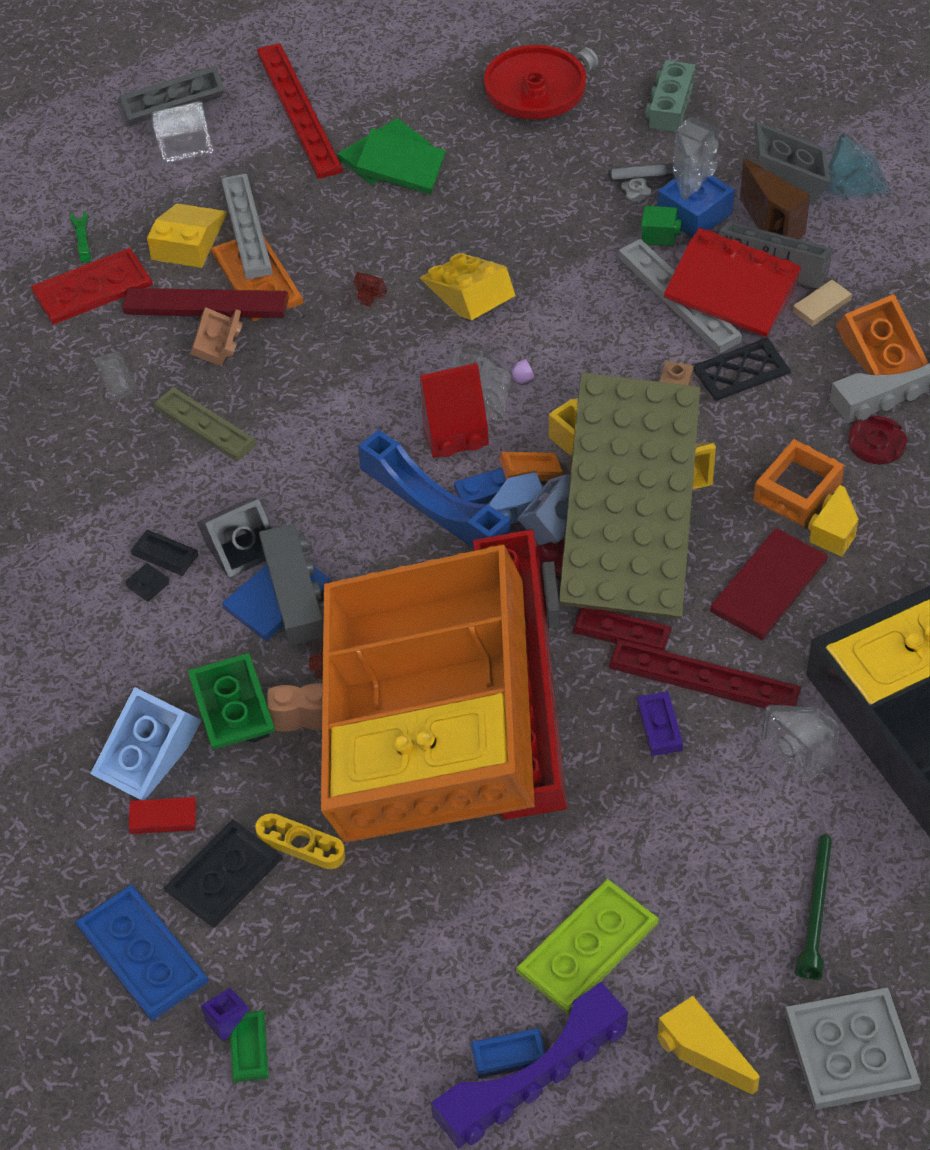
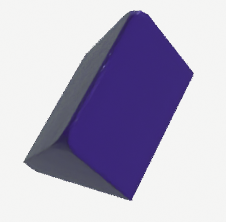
M231 988L201 1005L205 1021L222 1041L232 1033L249 1010L248 1006Z

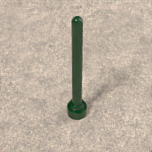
M827 834L821 835L818 839L805 949L796 958L795 964L796 976L807 978L806 972H808L810 976L807 979L813 980L822 978L824 961L818 950L832 839Z

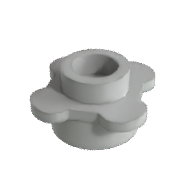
M635 178L630 181H624L621 184V188L626 191V198L631 201H641L651 195V189L647 187L644 178Z

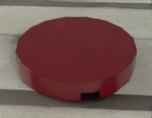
M870 416L868 420L862 421L860 419L856 421L850 428L848 437L850 451L857 458L877 465L888 464L898 460L905 452L907 435L906 433L904 434L898 422L881 416Z

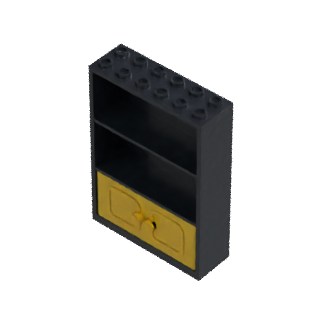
M930 586L812 639L806 676L930 838Z

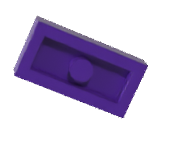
M669 692L637 696V706L651 756L683 751V741Z

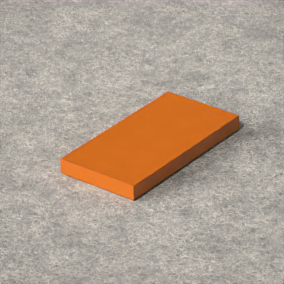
M265 237L264 240L273 274L246 280L236 239L211 248L214 258L234 290L287 291L289 300L286 309L304 303L303 297ZM251 318V319H252L253 321H256V320H259V319H262V318Z

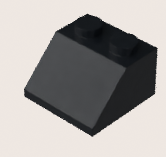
M248 498L197 522L207 547L228 578L266 561L259 532L272 529L259 498Z

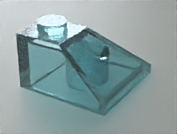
M845 133L840 135L828 166L831 179L830 186L833 191L838 195L842 193L847 198L890 192L891 190L876 156Z

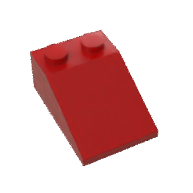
M473 363L420 375L423 432L432 457H450L457 452L475 451L489 445L488 423L478 364Z

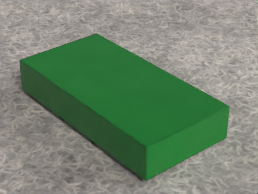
M264 1010L247 1012L230 1034L232 1077L234 1083L269 1079Z

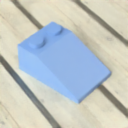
M134 687L90 774L140 800H146L187 750L202 720Z

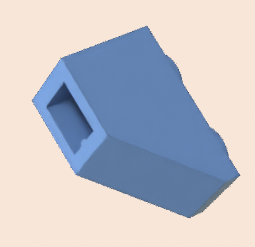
M533 472L507 478L489 503L491 507L510 519V525L520 522L517 518L542 489L537 473Z

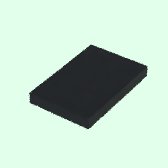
M232 819L164 889L166 893L211 927L215 928L282 860V855Z

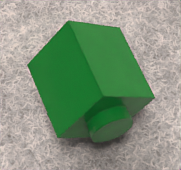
M645 206L641 223L642 241L649 245L674 246L676 235L681 236L682 219L677 217V208Z

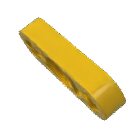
M273 813L261 816L256 822L257 837L273 849L324 869H335L342 865L345 860L344 844L337 837ZM273 825H276L277 832L271 831L269 835L265 833V828L270 829ZM281 834L285 835L284 841L282 840ZM298 836H305L310 840L302 848H296L291 844L292 840ZM331 848H335L336 855L330 854L328 858L324 856V851L329 852Z

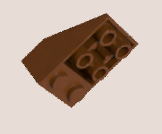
M743 160L740 200L757 228L800 239L806 234L810 195L750 160Z

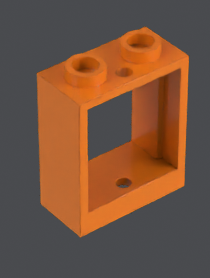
M793 439L755 483L753 501L805 527L812 516L822 507L827 495L833 494L842 483L845 465L834 458L814 450L809 445ZM792 462L824 477L807 499L775 483Z

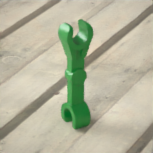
M84 211L83 217L80 219H75L72 213L70 214L71 225L76 230L81 263L90 262L91 255L86 232L89 222L87 213Z

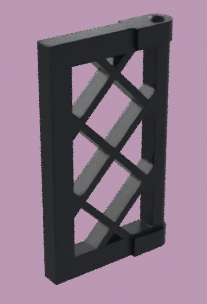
M768 337L703 362L693 364V372L715 401L790 374L791 372ZM763 349L766 355L762 356L751 352ZM740 356L743 357L741 365L727 362ZM747 358L763 362L760 371L744 367ZM766 363L774 364L777 369L763 372ZM713 366H719L715 375L705 371V369ZM722 367L738 371L735 380L719 376ZM741 372L756 375L745 381H738ZM718 381L730 384L731 386L719 390L715 384Z

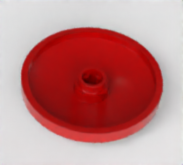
M524 45L499 54L489 63L484 74V90L491 104L508 115L523 119L551 118L569 111L581 101L586 90V72L581 62L565 50L547 45Z

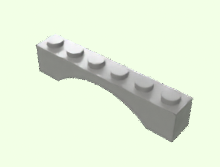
M930 363L921 368L900 374H853L832 383L830 402L847 423L860 419L863 421L873 413L880 410L888 411L905 400L913 401L920 394L930 391Z

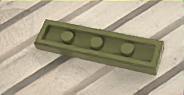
M174 387L154 403L156 410L236 462L257 445L256 439Z

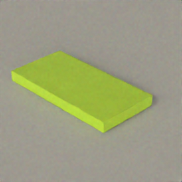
M607 878L516 967V972L565 1013L569 1014L573 1001L600 983L659 923V918Z

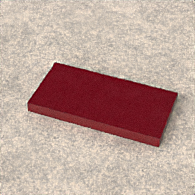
M775 528L710 606V612L763 641L827 562L828 554Z

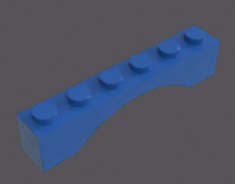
M378 429L358 446L360 469L472 548L473 540L510 533L509 518L488 504L468 502L443 489L417 466L397 441Z

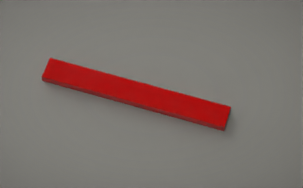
M281 43L258 48L257 55L317 179L343 173L342 166Z

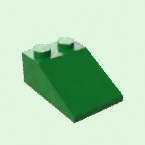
M249 653L188 670L192 692L212 750L275 732Z

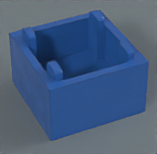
M694 164L658 190L657 206L676 207L677 217L682 219V231L693 238L699 228L711 230L733 214L735 189Z

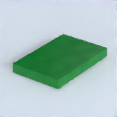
M398 118L378 129L431 146L429 141ZM368 135L338 153V160L355 173ZM356 173L370 185L379 181V179Z
M371 128L357 163L356 173L431 194L443 164L446 150Z

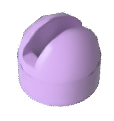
M526 359L513 365L511 375L516 382L523 384L535 379Z

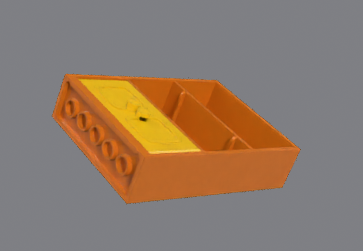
M505 545L491 546L486 549L459 553L440 559H431L422 563L399 566L390 570L372 572L367 575L340 579L324 584L321 811L343 842L358 841L535 807L523 581Z

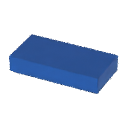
M540 1028L471 1042L478 1078L524 1069L546 1053Z

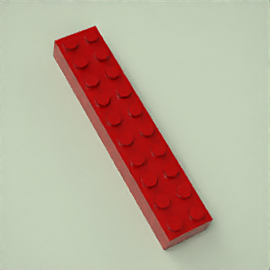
M533 529L473 540L474 551L491 546L505 545L523 581L535 807L501 813L503 820L568 810L540 552Z

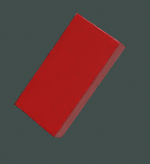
M195 797L130 801V834L196 830Z

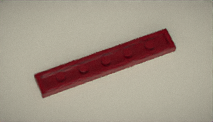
M128 288L122 309L124 314L201 316L206 307L228 317H232L237 309L241 311L240 317L284 318L289 295L287 291Z
M619 639L609 662V669L790 716L794 715L802 687Z

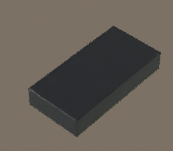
M147 529L131 549V554L183 576L197 558L198 550Z

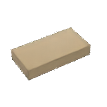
M830 280L793 305L792 312L813 327L851 301L852 293L834 280Z

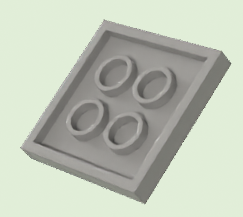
M888 988L785 1008L786 1020L814 1110L920 1089L921 1082Z

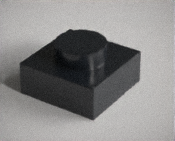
M146 563L125 582L127 588L149 602L169 584V579Z

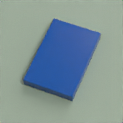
M267 565L222 603L223 609L265 642L284 627ZM313 566L315 575L310 576L311 582L317 581L321 591L324 589V584L331 581L329 577Z

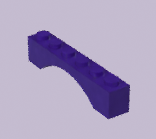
M602 982L598 983L573 1001L570 1017L562 1034L553 1046L536 1062L519 1072L499 1079L481 1082H459L431 1102L432 1117L458 1149L466 1143L468 1145L477 1143L484 1136L485 1129L495 1122L497 1124L506 1122L513 1115L514 1108L524 1101L527 1104L535 1101L543 1092V1087L552 1081L559 1083L564 1080L571 1072L572 1066L579 1061L583 1063L590 1061L598 1053L599 1047L608 1040L611 1043L619 1040L627 1030L628 1011Z

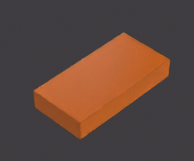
M502 452L499 457L506 480L507 478L533 472L537 473L540 481H549L564 475L556 453Z

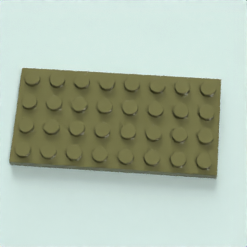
M581 372L558 599L559 605L662 618H682L700 387Z

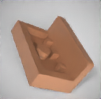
M205 307L190 354L215 365H222L226 357L231 358L237 345L233 338L238 337L243 324L239 321L241 311L236 309L230 318Z

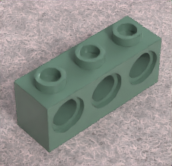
M665 60L663 69L657 72V87H652L650 99L652 103H647L645 118L649 119V128L680 132L694 85L695 64Z

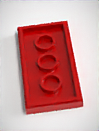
M128 248L30 287L51 324L54 325L126 296L128 288H148L153 286V283L132 249Z

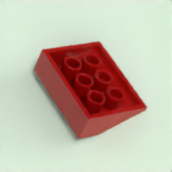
M699 228L690 240L663 297L767 337L795 291L802 266L767 254L763 250L746 246L737 240L725 238L715 234L713 231Z

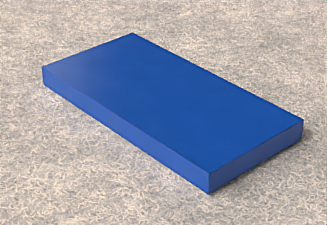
M132 884L75 921L76 927L151 1022L209 982L205 973Z

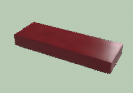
M587 608L580 609L573 628V633L615 644H617L619 639L665 651L672 632L671 626L610 611Z

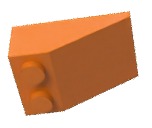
M895 294L846 313L835 325L845 346L868 375L900 374L928 364Z

